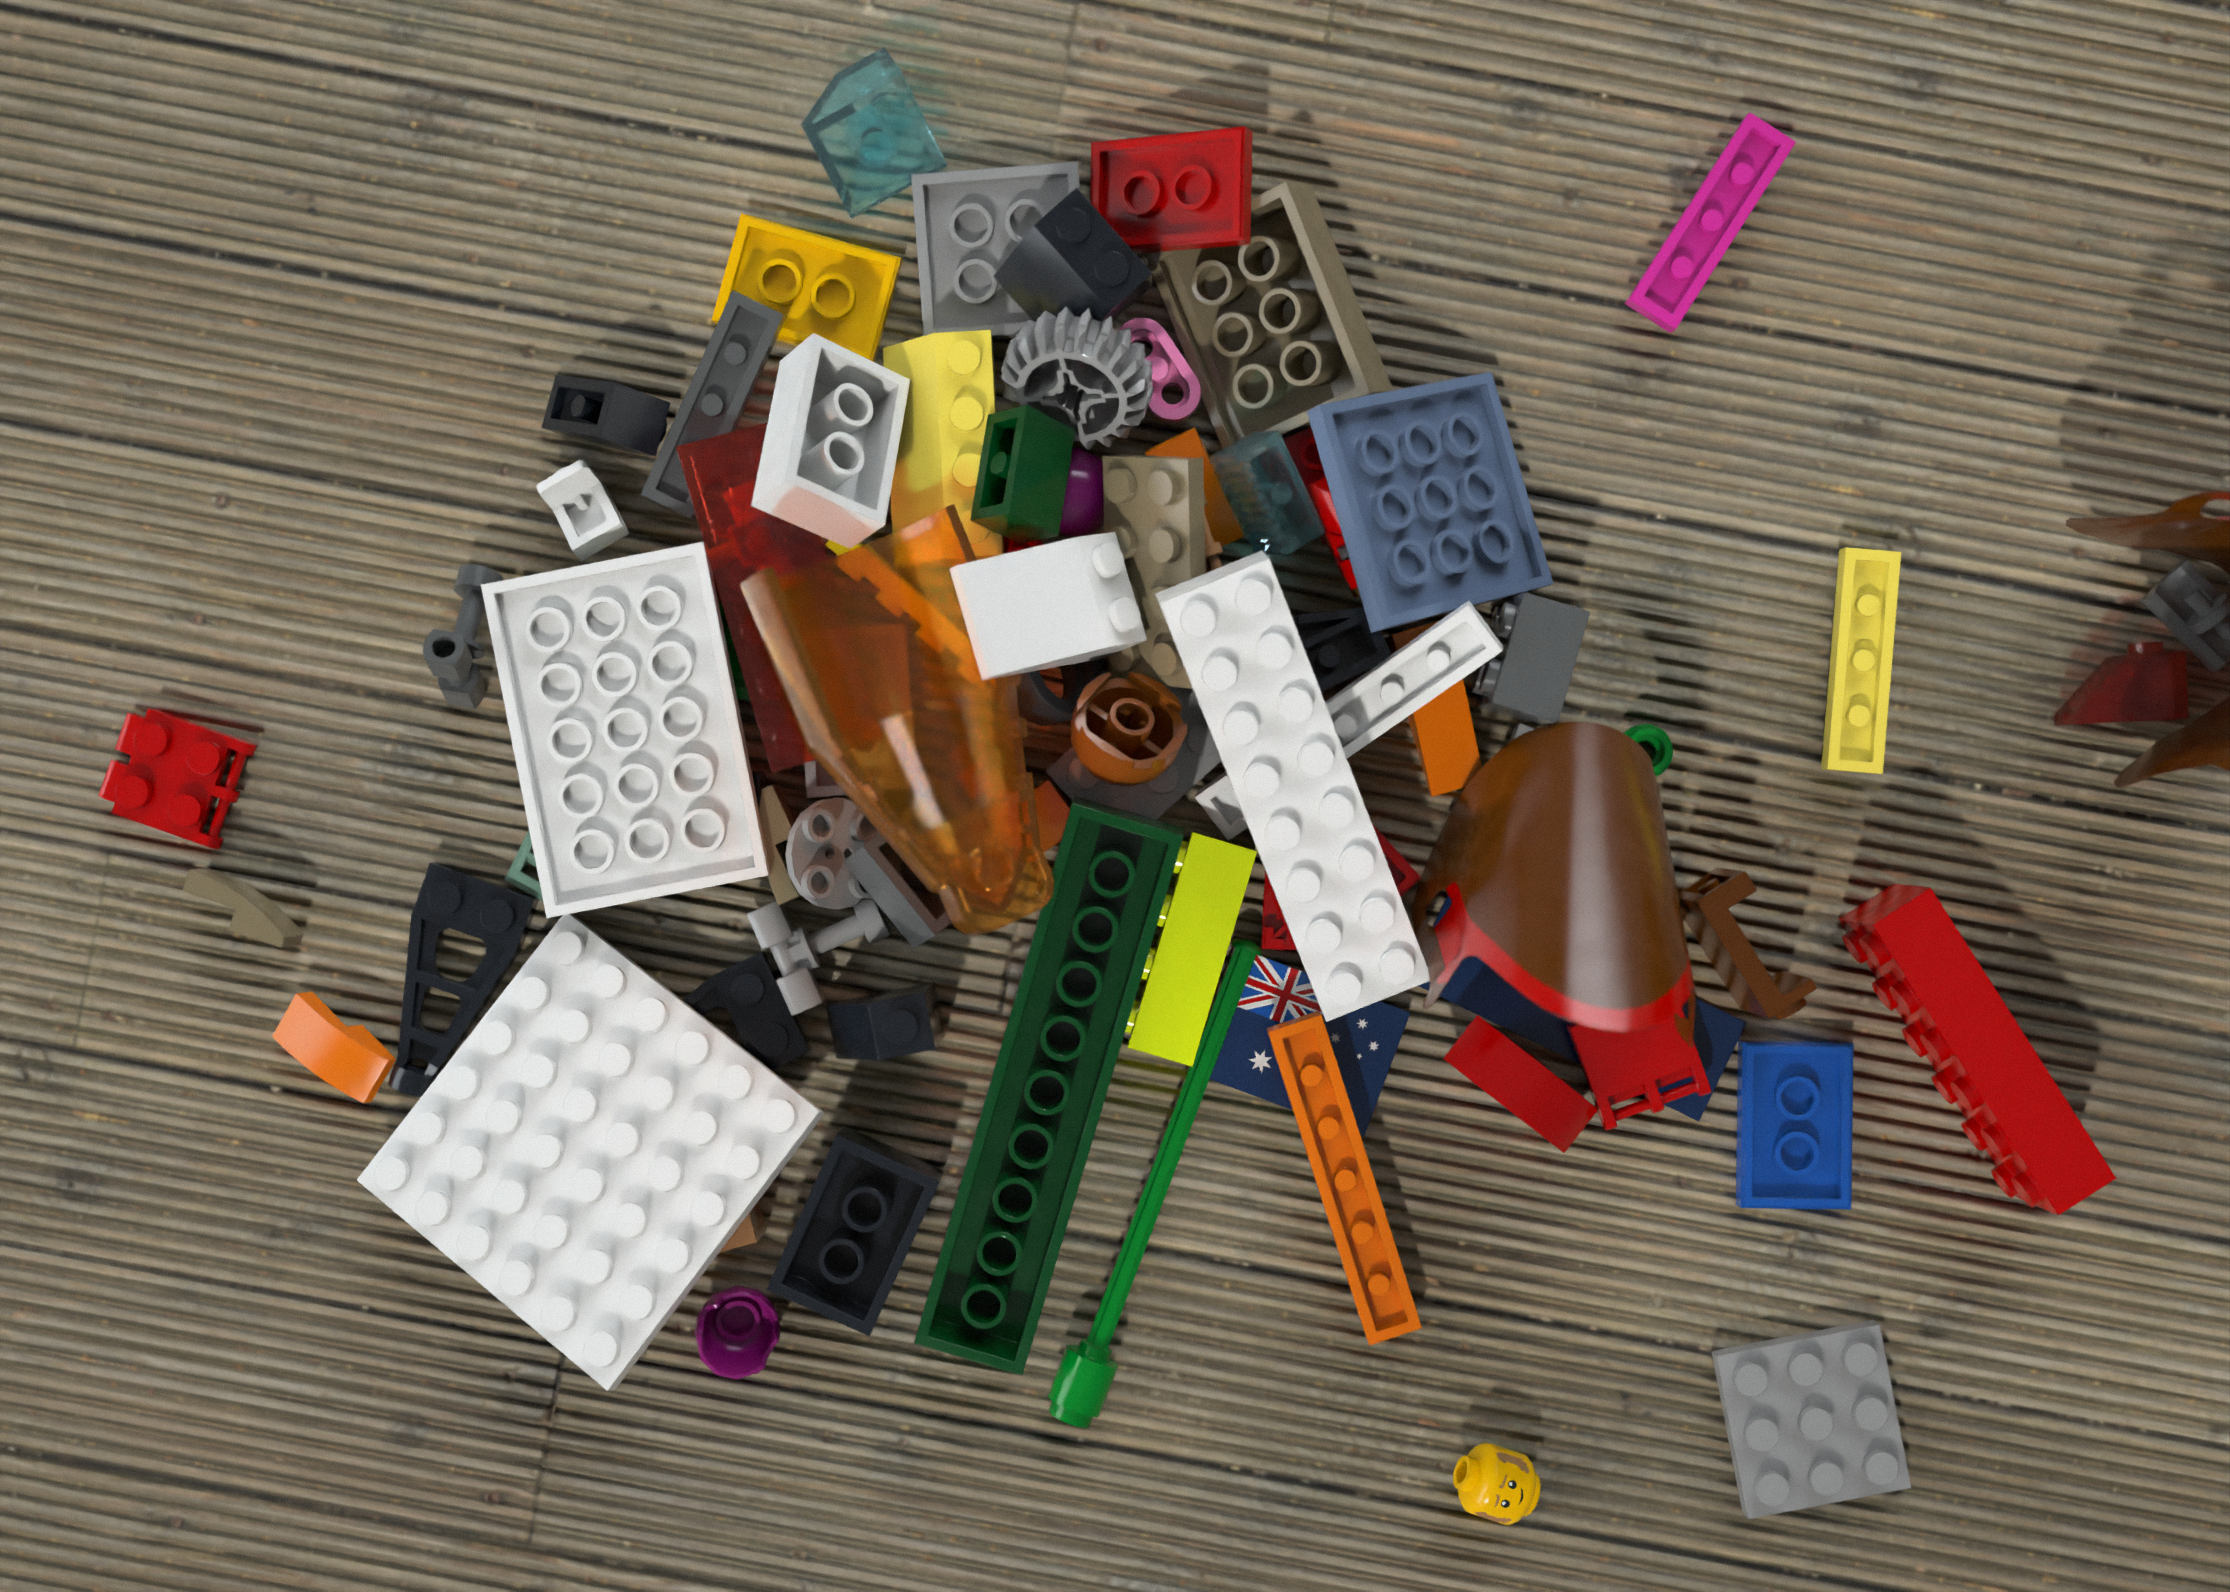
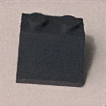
M1076 187L1030 229L994 274V279L1032 321L1037 322L1038 317H1041L1045 310L1058 317V314L1067 306L1076 317H1081L1089 308L1092 319L1103 322L1111 316L1113 322L1151 288L1153 273Z

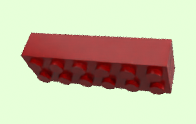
M1894 883L1839 918L1847 932L1842 936L1846 948L1859 963L1862 964L1866 961L1877 979L1872 982L1876 995L1889 1010L1892 1011L1896 1008L1906 1024V1027L1902 1029L1906 1042L1919 1057L1926 1055L1936 1071V1074L1931 1076L1936 1089L1948 1103L1953 1104L1956 1102L1966 1118L1961 1123L1963 1131L1978 1150L1983 1151L1986 1149L1996 1165L1991 1170L1992 1176L2010 1198L2016 1196L2024 1200L2032 1208L2038 1206L2059 1216L2116 1179L1931 887Z

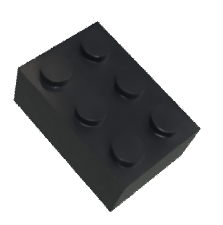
M843 1126L834 1139L766 1290L870 1336L945 1171L847 1126Z

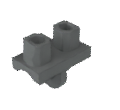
M2188 560L2180 561L2141 601L2210 671H2219L2230 657V595L2228 593H2220Z

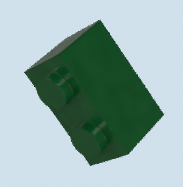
M1029 405L988 414L970 521L1019 544L1058 536L1063 515V504L1068 472L1071 465L1075 430Z

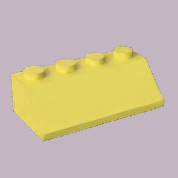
M991 330L932 333L884 347L883 366L910 379L890 493L894 568L956 566L1005 554L1004 536L970 521L988 414L997 412L994 347Z

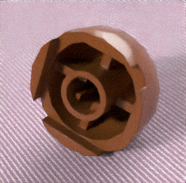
M1129 672L1127 679H1110L1111 673L1100 675L1085 685L1072 714L1071 743L1081 764L1094 777L1111 785L1131 787L1153 781L1167 771L1174 762L1187 734V722L1184 725L1180 716L1182 705L1178 698L1162 683L1143 674Z

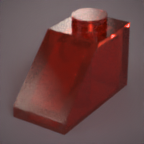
M2163 642L2127 644V654L2106 657L2054 714L2055 726L2189 719L2186 651L2164 652Z

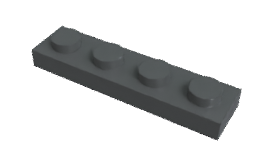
M732 290L640 495L690 519L696 518L787 318L786 315Z

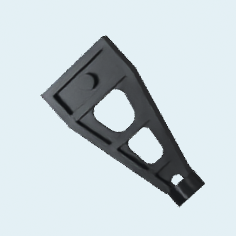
M439 863L429 864L411 914L398 1056L391 1072L388 1086L409 1095L422 1097L443 1070L521 952L539 899ZM450 928L481 939L485 943V957L474 974L465 981L459 982L442 976L436 967L438 937L446 929ZM431 987L460 998V1007L449 1029L442 1034L426 1029L421 1024V1013L425 995ZM415 1058L425 1060L428 1064L427 1069L411 1064L412 1060Z
M764 951L711 976L683 999L686 1004L702 1016L716 1007L727 1009L743 1040L742 1048L770 1070L812 1050L796 1016H792L776 982L777 977Z

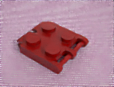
M148 708L145 716L127 712L115 749L131 755L130 761L126 763L111 759L98 796L115 802L111 812L113 814L203 846L220 850L224 838L220 837L219 834L230 803H237L240 791L236 790V786L247 755L254 756L257 745L158 709ZM231 750H234L236 754L225 785L220 784ZM214 798H220L209 831H203Z
M1681 1008L1677 1014L1680 1018H1685ZM1673 1017L1659 1026L1627 1032L1604 1031L1589 1028L1575 1022L1566 1025L1594 1104L1598 1109L1597 1112L1601 1123L1606 1131L1616 1128V1121L1649 1109L1653 1114L1663 1111V1104L1695 1092L1700 1097L1711 1093V1087L1694 1040L1693 1047H1689L1688 1043L1678 1033ZM1688 1077L1692 1079L1690 1083L1659 1094L1658 1088ZM1641 1094H1644L1646 1098L1612 1111L1611 1105Z

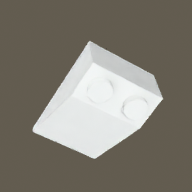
M1115 532L1069 538L956 565L949 569L982 680L1098 660L1147 640L1140 611Z

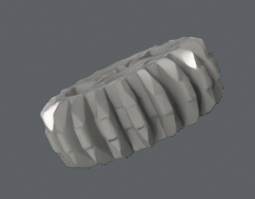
M1067 306L1058 314V317L1045 310L1041 317H1038L1037 322L1027 320L1026 324L1021 327L1019 334H1016L1015 338L1011 339L1006 352L1007 356L1001 369V379L1004 381L1003 397L1012 401V408L1029 405L1074 429V441H1080L1088 451L1097 440L1103 445L1110 447L1117 436L1127 439L1134 425H1139L1140 421L1145 417L1154 390L1152 386L1153 380L1151 379L1153 375L1152 362L1145 359L1144 344L1131 343L1130 328L1119 331L1112 328L1111 316L1100 322L1092 319L1089 308L1081 317L1074 316Z

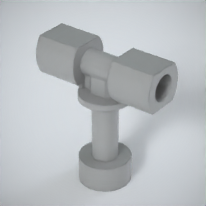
M864 898L857 905H854L855 915L810 935L804 926L796 929L793 928L784 905L778 906L777 901L747 914L762 950L770 947L782 974V977L778 978L776 982L792 1016L810 1009L825 1000L812 971L821 966L820 954L863 935L866 936L870 944L892 935L884 911L873 898Z

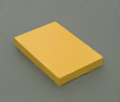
M741 213L712 321L715 324L718 323L730 294L734 290L787 316L776 341L798 346L812 333H815L875 362L903 261L898 256Z

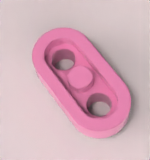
M1135 318L1126 322L1119 330L1130 328L1131 343L1143 340L1148 342L1153 349L1152 353L1145 358L1152 362L1153 375L1151 379L1153 380L1152 386L1154 387L1151 401L1147 408L1156 418L1164 422L1177 423L1186 420L1196 411L1200 401L1201 388L1196 375L1165 329L1158 322L1149 318ZM1169 386L1178 387L1183 393V399L1174 405L1166 403L1162 398V392L1165 388Z

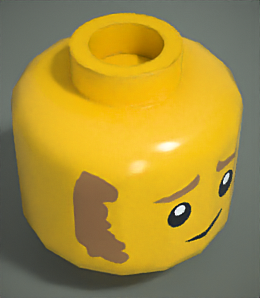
M1483 1442L1472 1448L1467 1456L1464 1455L1458 1460L1453 1473V1484L1458 1489L1459 1501L1464 1510L1470 1514L1504 1525H1511L1521 1520L1523 1516L1531 1514L1540 1496V1478L1535 1473L1530 1459L1524 1454L1491 1443Z

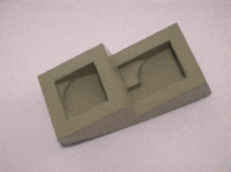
M770 785L761 790L759 817L771 874L767 877L779 906L801 896L788 875L786 850L783 846L788 841L789 831L796 819L780 785Z
M189 869L182 891L235 908L229 931L280 948L300 945L304 934L293 920L266 896L240 880L215 869Z

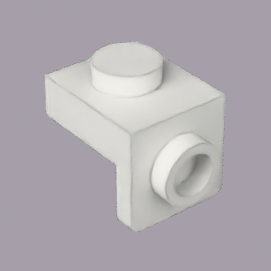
M584 459L559 469L552 476L537 484L536 488L540 496L553 510L572 551L581 561L630 534L606 485Z

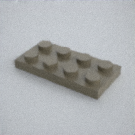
M1119 454L1102 456L1104 533H1116L1147 640L1108 656V673H1111L1110 679H1127L1129 672L1150 677L1164 686L1193 689L1155 594L1205 574L1203 457Z

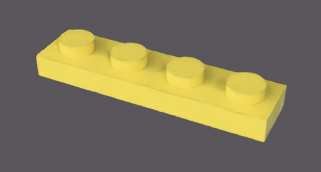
M1848 547L1839 549L1821 770L1883 774L1901 552Z

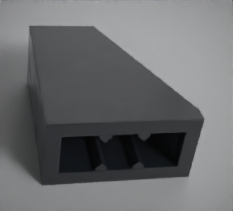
M935 982L826 1004L836 1058L880 1061L934 1050L945 1037Z

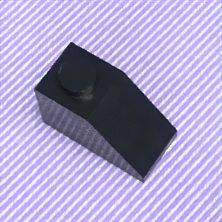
M556 375L541 428L625 452L656 456L658 446L666 434V417L670 402L616 382Z

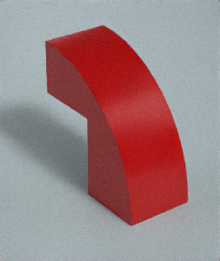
M1476 1015L1443 1058L1563 1153L1567 1151L1598 1111L1589 1101L1478 1015Z

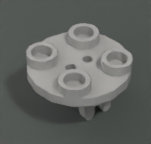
M829 798L816 801L801 812L789 831L785 851L788 875L798 893L815 906L836 910L857 905L864 898H872L843 861L883 829V821L880 815L874 810L864 808L858 802L844 798ZM826 850H828V856H827V857L825 856V851H826ZM845 850L847 851V856H846V857H844V851H845Z

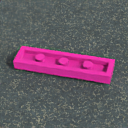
M1749 112L1739 124L1624 304L1664 330L1672 333L1678 327L1796 141Z

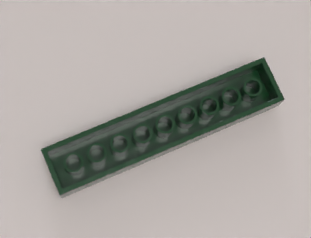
M1075 796L914 1344L1023 1375L1184 837L1183 827Z

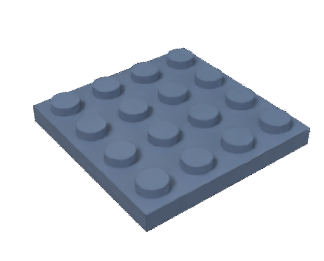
M1492 372L1320 404L1307 411L1371 633L1453 612L1468 600L1473 606L1553 585Z

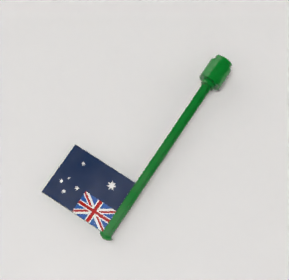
M1238 938L1230 943L1234 946L1205 1023L1193 1066L1188 1068L1087 1339H1081L1079 1346L1067 1345L1048 1394L1049 1399L1052 1400L1048 1412L1052 1416L1073 1426L1089 1428L1093 1417H1099L1118 1369V1364L1110 1359L1112 1350L1108 1347L1209 1079L1292 1110L1266 1028L1319 1011L1325 1023L1360 1136L1364 1137L1410 1012L1378 1001L1326 1022L1305 972L1261 956L1260 947L1249 939Z

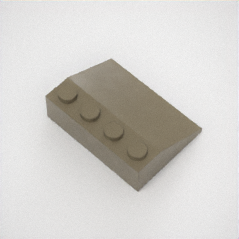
M1285 181L1251 199V241L1248 245L1153 252L1145 255L1187 362L1200 383L1201 397L1226 460L1234 459L1311 427L1307 411L1320 404L1393 391L1312 185Z

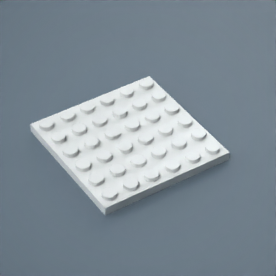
M566 914L562 915L358 1177L357 1181L603 1388L610 1391L615 1390L825 1112L575 915Z

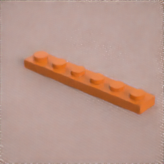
M1316 1011L1266 1028L1369 1346L1421 1329L1419 1316L1322 1014Z

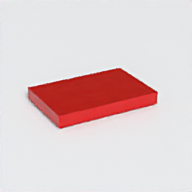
M1246 126L1091 142L1090 203L1135 254L1248 245L1251 241L1253 131Z

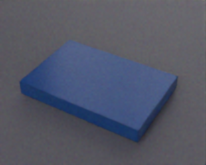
M1738 1040L1736 1205L1738 1207L1851 1210L1854 1043L1847 1041Z

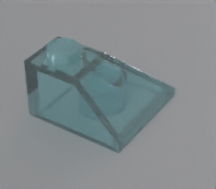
M885 47L836 73L801 123L851 219L912 186L911 174L935 173L948 166L903 73Z

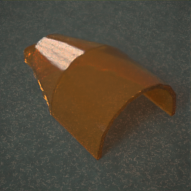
M953 504L878 540L806 568L778 577L773 567L763 569L745 580L740 586L808 751L927 889L940 895L953 925L962 933L975 936L996 931L1040 910L1049 902L1053 895L1054 880L1040 843L1032 773H1026L1022 739L1028 737L1026 719H1020L1016 692V685L1022 683L1021 674L988 680L981 679L949 570L956 565L977 561L956 507Z

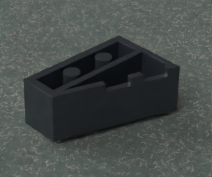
M1364 607L1292 617L1322 695L1359 678L1392 655L1381 631L1371 633Z

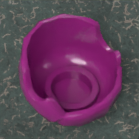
M1072 447L1071 465L1068 472L1063 515L1059 534L1068 538L1091 535L1104 525L1103 462L1098 456L1079 447Z
M739 1285L713 1294L704 1303L695 1324V1337L701 1361L714 1374L736 1380L762 1371L766 1367L770 1353L780 1339L779 1315L774 1303L760 1290Z

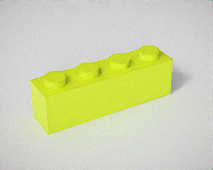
M1192 831L1188 842L1182 840L1173 873L1178 874L1172 895L1166 894L1157 926L1162 927L1156 948L1150 947L1141 979L1146 980L1140 1002L1134 1001L1125 1031L1130 1033L1128 1048L1193 1066L1257 851Z

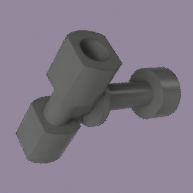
M465 564L459 568L454 591L463 600L454 632L434 629L429 633L423 645L425 661L433 676L438 677L440 690L447 703L473 709L480 705L485 695L484 679L477 664L472 663L473 659H479L484 654V647L475 641L485 607L481 585L504 580L502 575L495 570L481 565Z

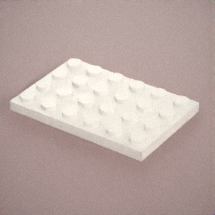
M693 543L482 584L481 589L546 918L771 875L707 543Z

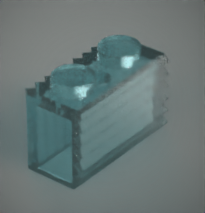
M1279 430L1253 432L1212 455L1210 463L1217 465L1215 473L1221 475L1220 483L1226 485L1224 493L1231 495L1229 503L1236 505L1234 513L1240 515L1239 523L1245 524L1243 532L1250 534L1248 542L1255 544L1254 553L1263 551L1265 554L1288 555L1325 533L1323 523Z

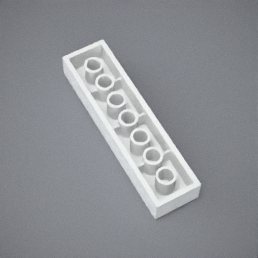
M1259 551L1156 593V598L1326 1022L1430 981L1428 967L1269 557L1263 551Z

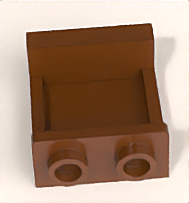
M1715 868L1678 892L1682 917L1740 1009L1769 1019L1775 1016L1777 1020L1795 1014L1807 1004L1804 997L1815 991L1817 987L1811 978L1786 971H1779L1770 977L1729 911L1730 907L1756 892V887L1746 871Z

